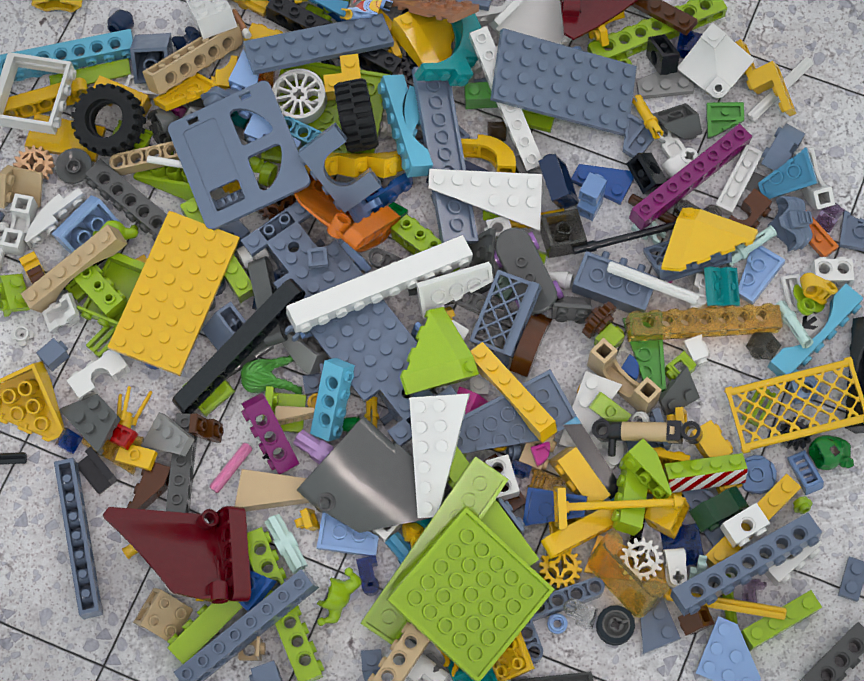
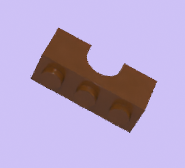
M754 188L745 198L740 208L748 215V218L740 220L731 215L728 219L757 229L760 225L759 220L762 217L766 218L771 212L770 206L772 201Z

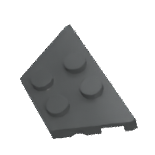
M98 394L59 409L101 456L104 452L102 449L106 440L111 439L113 430L121 420L119 416Z

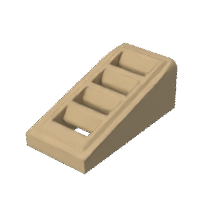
M276 406L275 416L279 424L284 425L312 419L315 408Z

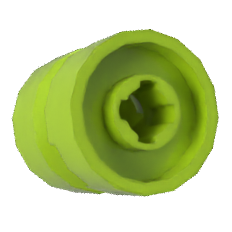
M256 156L251 157L249 162L254 173H259L258 183L266 187L272 185L278 172V165L268 161L264 163L263 159Z

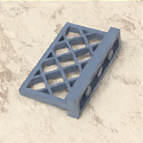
M670 240L643 248V252L657 273L658 279L666 282L702 272L705 267H718L732 262L731 252L721 255L719 252L711 255V260L697 265L696 262H692L686 265L687 269L680 272L661 270L662 264H659V262H663V256L666 253ZM655 251L660 252L659 255H653L651 253Z
M497 270L469 341L478 345L483 342L489 349L513 358L542 289L541 285ZM500 276L507 277L510 285L500 289L498 285ZM521 283L528 285L525 293L517 294L514 286ZM512 288L516 297L505 301L502 292ZM500 293L503 303L493 307L491 303L492 296ZM518 300L520 305L518 311L511 313L507 304ZM505 305L509 315L498 319L495 309ZM493 311L496 321L486 325L484 316ZM510 318L513 323L512 327L504 331L500 322ZM498 323L502 333L491 337L488 327ZM485 329L489 338L484 341L477 340L478 332ZM503 336L505 339L503 349L496 347L493 340Z

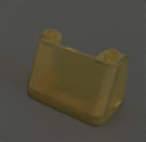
M612 528L589 556L588 567L597 578L603 580L604 585L632 615L638 618L644 617L669 594L670 587L658 577H653L644 584L627 567L617 553L622 548L623 539Z

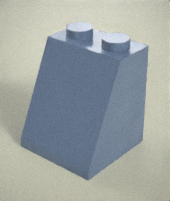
M171 33L138 34L134 36L130 48L134 84L146 83L142 71L173 53Z

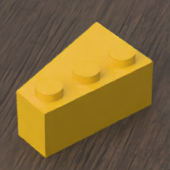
M566 447L550 459V465L574 494L588 496L587 502L603 501L610 496V493L577 447Z

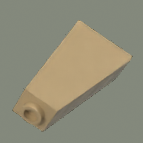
M242 469L235 507H244L245 511H254L310 503L297 491L306 478Z

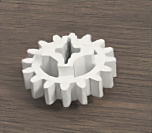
M645 537L642 538L641 542L634 538V544L628 541V549L622 548V552L625 555H621L619 558L624 560V563L620 566L626 567L625 575L628 573L632 574L631 580L636 576L638 577V582H641L642 577L649 581V575L655 578L657 576L655 570L661 571L662 568L658 564L664 563V560L659 559L663 552H657L659 545L653 547V540L646 543ZM636 547H644L640 551L633 550ZM650 550L654 554L655 562L650 558ZM646 552L644 560L647 563L643 562L637 567L639 559L636 557H641ZM628 557L633 561V569L629 565ZM640 569H651L648 572L639 573Z

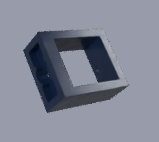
M556 154L545 155L538 162L552 202L560 209L564 208V210L577 205L579 200L566 163Z

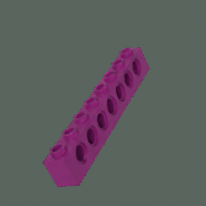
M738 124L634 206L629 219L640 230L648 227L741 153L746 145H749L752 135L741 124Z

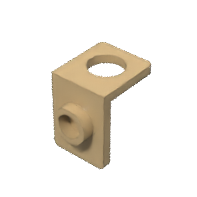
M257 636V640L249 644L254 646V654L246 656L242 650L238 655L240 661H262V655H265L266 644L260 636Z

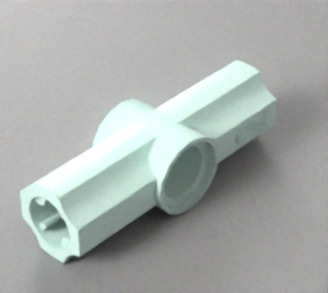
M280 514L269 517L264 523L272 535L273 542L280 555L284 557L293 574L297 573L300 569L304 570L308 564L298 548L299 545L292 532H289Z

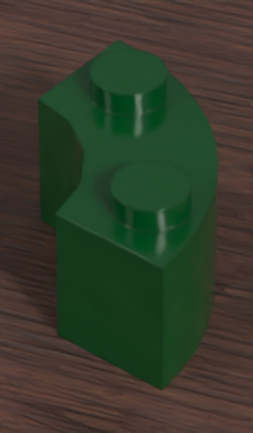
M737 486L727 488L718 495L703 501L690 510L689 513L701 532L706 530L713 532L720 527L721 523L742 512L749 505Z

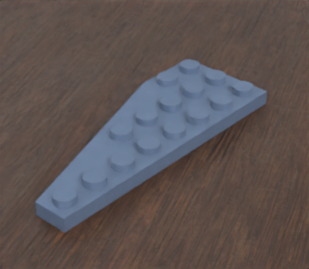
M551 369L522 384L556 421V433L565 429L563 425L576 417ZM501 395L464 415L457 447L462 454L540 440L530 431L510 402Z

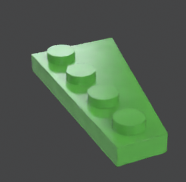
M661 317L623 318L622 321L634 357L638 362L642 381L648 377L663 392L666 390Z

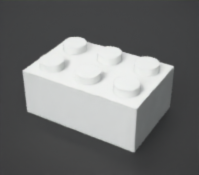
M186 0L191 17L203 40L237 27L232 9L227 0Z

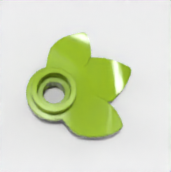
M795 284L793 294L797 300L798 310L805 316H809L813 312L820 313L825 305L805 297L802 288Z

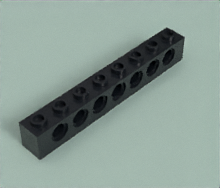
M270 0L266 6V19L291 32L332 24V22L289 0ZM384 49L358 53L360 68L366 71L398 75L400 72L402 59Z

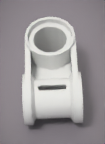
M692 148L684 149L676 156L666 160L662 168L671 178L698 157V153Z
M663 549L662 560H664L665 580L670 587L675 588L687 581L685 549ZM673 576H680V580H673Z

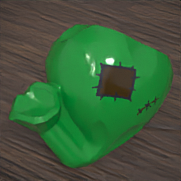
M821 435L816 437L809 446V455L818 469L829 471L835 469L838 465L847 469L854 466V460L851 458V445L842 438L832 435Z

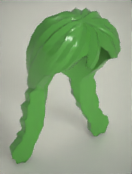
M290 354L287 357L283 356L272 360L257 359L250 361L241 370V384L250 393L266 391V386L274 387V389H285L295 394H303L302 387L294 385L285 379L276 378L272 373L274 368L287 366L294 361Z

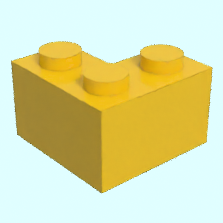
M358 54L340 56L342 73L323 75L327 101L336 100L335 84L361 78Z

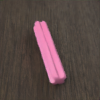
M243 443L210 484V488L214 492L219 493L250 454L252 447L249 444Z

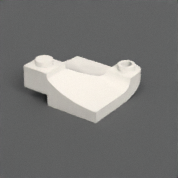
M711 23L680 63L678 71L711 97L720 99L730 91L755 59L737 45L724 31L714 23ZM717 85H720L722 87V90L720 92H717L715 90V87Z

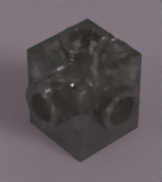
M755 332L750 337L746 348L750 351L751 356L757 360H772L782 345L771 332Z

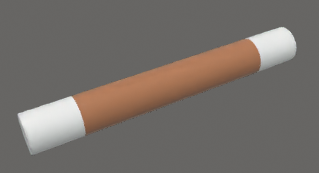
M231 4L230 7L236 23L239 24L245 39H250L252 36L235 6Z

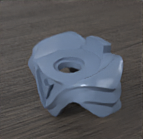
M780 196L776 199L778 213L767 227L771 225L775 229L776 237L786 244L788 252L791 250H802L813 236L809 226L813 223L811 211H806L803 199L793 196Z

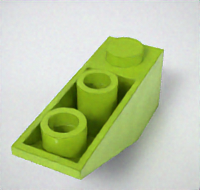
M644 439L640 440L621 460L638 477L639 481L652 492L655 498H668L672 492L658 454Z

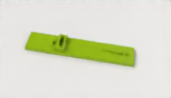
M126 58L77 69L76 78H84L87 81V85L94 84L99 75L110 80L131 75L129 59ZM63 74L50 75V85L60 83Z

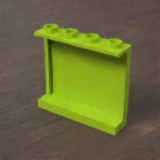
M118 252L107 258L102 269V276L104 279L108 277L114 283L113 289L116 292L120 290L125 295L126 299L124 301L126 304L145 263ZM89 296L83 307H76L83 318L87 320L95 319L98 324L104 327L112 326L114 330L123 314L122 311L114 319L106 317Z

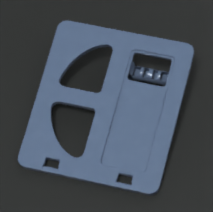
M267 81L253 84L180 118L168 126V132L208 229H219L307 188L311 183L305 166L298 158L299 151L271 85ZM247 93L251 94V97L241 100L240 98ZM239 110L253 112L269 122L273 130L270 134L242 145L231 119V114ZM198 117L199 121L191 125L187 122ZM275 146H280L282 161L278 176L267 190H261L249 159ZM235 180L239 181L240 190L218 200L211 197L212 191Z

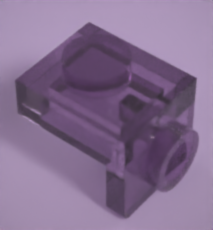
M837 203L822 208L816 221L826 232L830 233L845 209L841 208Z
M753 579L744 586V593H742V601L757 603L756 590H764L767 587V582Z

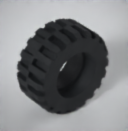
M359 78L335 84L334 92L341 129L347 137L345 142L347 152L355 153L375 149L379 146L366 80Z
M109 83L106 85L97 84L96 88L90 87L86 89L88 93H82L79 96L80 101L75 102L73 106L76 108L75 112H71V118L74 119V122H71V127L76 130L73 133L75 138L79 139V143L87 148V150L101 156L111 157L116 153L133 150L135 142L139 144L142 140L139 138L140 134L145 133L143 124H146V118L143 117L145 110L140 106L141 102L126 89ZM116 104L122 111L121 126L112 136L101 137L95 127L96 116L104 106Z

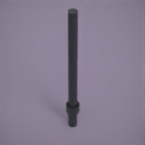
M676 221L599 241H588L586 244L572 247L574 255L586 251L594 252L606 246L673 230Z

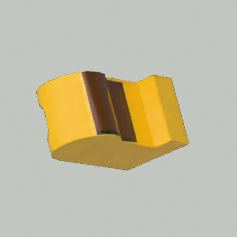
M34 251L19 258L32 284L45 275V271Z

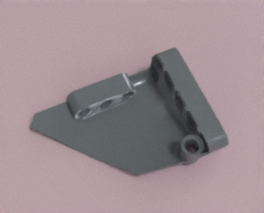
M364 416L350 429L297 489L303 497L315 506L317 511L330 515L358 533L430 519L418 518L414 458L400 445L390 441ZM445 488L443 502L451 492L447 488ZM322 498H326L329 501L327 509L320 506Z

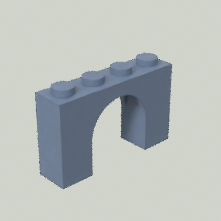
M335 122L300 148L298 158L304 166L307 165L310 168L311 176L316 181L319 180L323 185L321 187L325 194L332 196L338 210L342 209L346 213L378 190L382 182L371 168L349 182H339L328 175L325 169V159L347 141L346 135Z

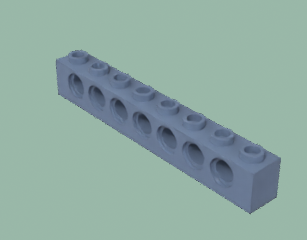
M74 458L55 461L54 467L78 613L83 619L103 615L78 463Z
M806 513L672 589L670 596L683 616L689 613L693 615L704 604L710 605L720 595H728L733 592L736 586L740 584L742 586L746 585L752 580V577L757 574L759 576L765 574L773 565H781L791 555L793 557L797 556L808 545L813 547L820 541L822 531L811 515ZM795 534H798V535H800L803 539H801V540L796 539V538L794 537V535H795ZM777 544H783L786 549H780ZM765 553L769 556V558L764 559L760 556V554ZM743 563L751 564L752 568L744 567ZM731 572L735 577L729 578L726 573ZM715 582L718 587L713 588L708 583ZM698 592L701 594V597H694L691 593Z
M300 569L173 673L179 681H205L252 643L257 636L263 634L319 587L308 572Z

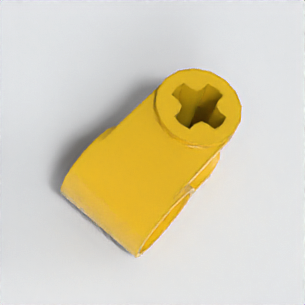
M805 273L800 277L804 296L821 305H825L827 299L832 294L838 292L834 283L814 273Z

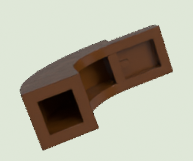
M544 314L531 315L519 341L509 371L528 377L542 340L551 325V318Z

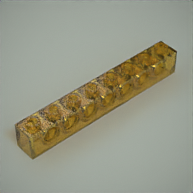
M766 303L761 306L747 304L743 307L729 305L724 308L711 306L705 309L692 307L680 311L677 308L662 312L657 309L644 313L632 311L625 319L628 342L692 338L702 334V337L778 333L783 327L780 306L773 305L772 303ZM756 316L762 317L763 321L758 320ZM737 317H742L745 322L739 321ZM718 318H723L726 323L720 322ZM700 319L706 320L707 324L701 323ZM681 320L687 321L689 325L682 324ZM662 321H667L670 326L663 325ZM643 322H648L651 327H645Z

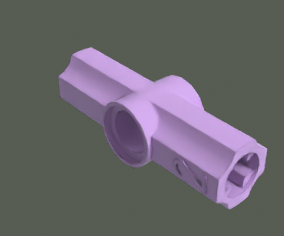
M303 429L297 434L293 445L309 454L310 458L318 464L333 450L329 443L316 439Z

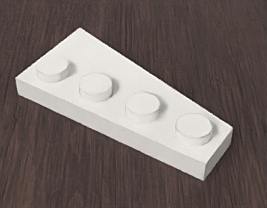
M489 262L416 283L422 317L425 318L427 310L445 307L444 305L448 302L461 299L465 293L469 291L472 293L493 282L491 264Z
M586 371L572 408L589 434L592 430V425L595 421L599 420L600 416L588 407L599 392H602L612 400L622 384ZM564 429L559 445L576 447L568 432Z

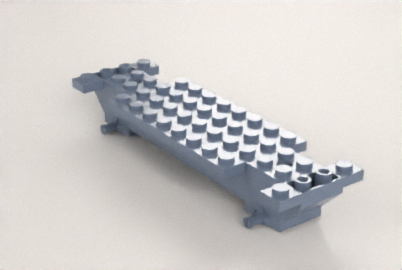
M297 201L240 240L252 257L265 248L268 250L278 268L273 272L279 276L283 275L273 283L276 289L286 280L293 279L305 291L306 294L303 298L305 299L362 276L363 273L337 240L326 246L329 267L309 269L307 248L323 247L325 243L322 239L314 243L300 224L313 215ZM293 247L299 248L296 252H290ZM382 300L376 304L370 303L359 311L353 310L348 312L342 318L336 317L324 325H316L310 333L329 358H338L355 365L351 386L365 403L378 393L389 411L387 415L380 418V421L384 426L393 419L399 422L387 431L393 441L401 447L412 439L410 400L402 396L405 391L400 375L402 370H407L409 362L406 360L411 348H415L417 342L386 302ZM450 385L438 395H454L457 392ZM433 389L414 393L412 397L434 396L432 393Z

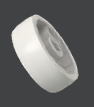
M289 70L278 77L272 88L278 104L279 102L287 101L280 106L283 116H289L304 124H309L317 120L325 110L327 104L325 85L320 77L310 70ZM298 80H303L301 86H299ZM295 81L296 87H294L290 82ZM288 86L291 90L285 89L283 87ZM311 96L318 97V99L309 101V97ZM293 104L290 113L286 112L285 110ZM305 106L310 110L306 114L303 113V107ZM296 108H300V115H294Z

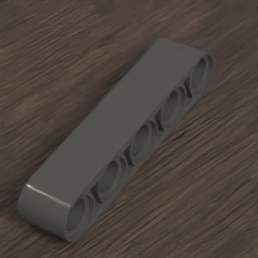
M267 256L248 263L257 310L277 290L273 284L275 282L273 267ZM284 319L264 339L268 347L287 341L288 337L285 335Z

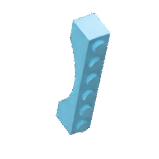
M404 74L383 75L377 89L382 97L383 109L387 113V122L391 125L392 137L397 144V153L402 160V169L405 170L407 177L428 176L429 169H432L433 166L429 151L409 131L403 116V100L408 91Z
M845 284L830 301L827 323L821 332L812 339L813 344L809 348H802L801 344L783 348L770 361L768 368L777 376L799 371L798 368L801 365L805 367L811 361V355L814 352L819 353L825 346L823 342L826 339L831 340L836 335V329L839 326L844 327L850 320L848 316L851 313L855 315L861 309L862 305L860 303L863 297L848 284Z

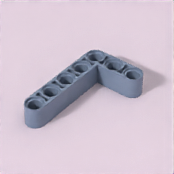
M594 577L552 592L542 605L544 611L541 613L536 612L522 629V631L530 630L532 633L531 638H523L528 651L534 648L540 654L537 658L531 657L533 664L540 662L543 656V647L533 621L598 599L604 592L605 585L603 580ZM597 584L600 587V591L592 592L590 585ZM579 591L582 597L574 599L571 596V592ZM559 597L562 599L563 604L555 606L552 603V599Z

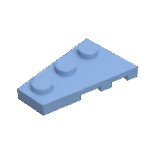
M759 246L750 252L739 284V297L753 305L785 264V259L763 246Z

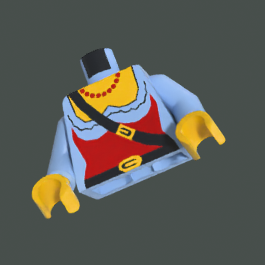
M351 0L348 9H341L345 10L346 15L345 17L340 16V18L345 20L371 18L378 14L379 8L390 12L393 1Z

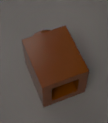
M707 605L701 606V609L693 615L689 613L678 617L680 627L684 631L685 636L696 634L715 624Z

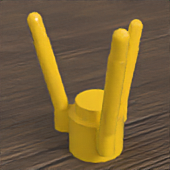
M127 387L122 411V394H119L117 403V415L121 419L119 424L130 429L131 426H136L140 414L152 395V391L148 392L134 418L132 413L127 412L131 387Z

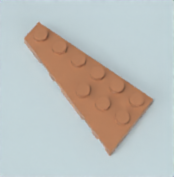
M391 0L393 1L392 7L398 6V10L409 9L410 13L421 16H436L437 20L448 19V23L457 22L479 12V4H473L470 0H463L461 2L456 0Z

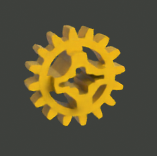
M572 549L558 556L554 561L550 560L547 552V556H541L543 562H540L538 567L543 569L539 571V575H545L543 579L549 581L551 586L553 584L556 585V590H559L560 586L565 588L568 587V584H575L573 579H580L577 573L582 572V568L578 567L582 561H576L578 554L572 555ZM560 561H561V565H562L563 570L561 571V574L559 575L558 564H559ZM572 574L568 579L563 580L564 576Z

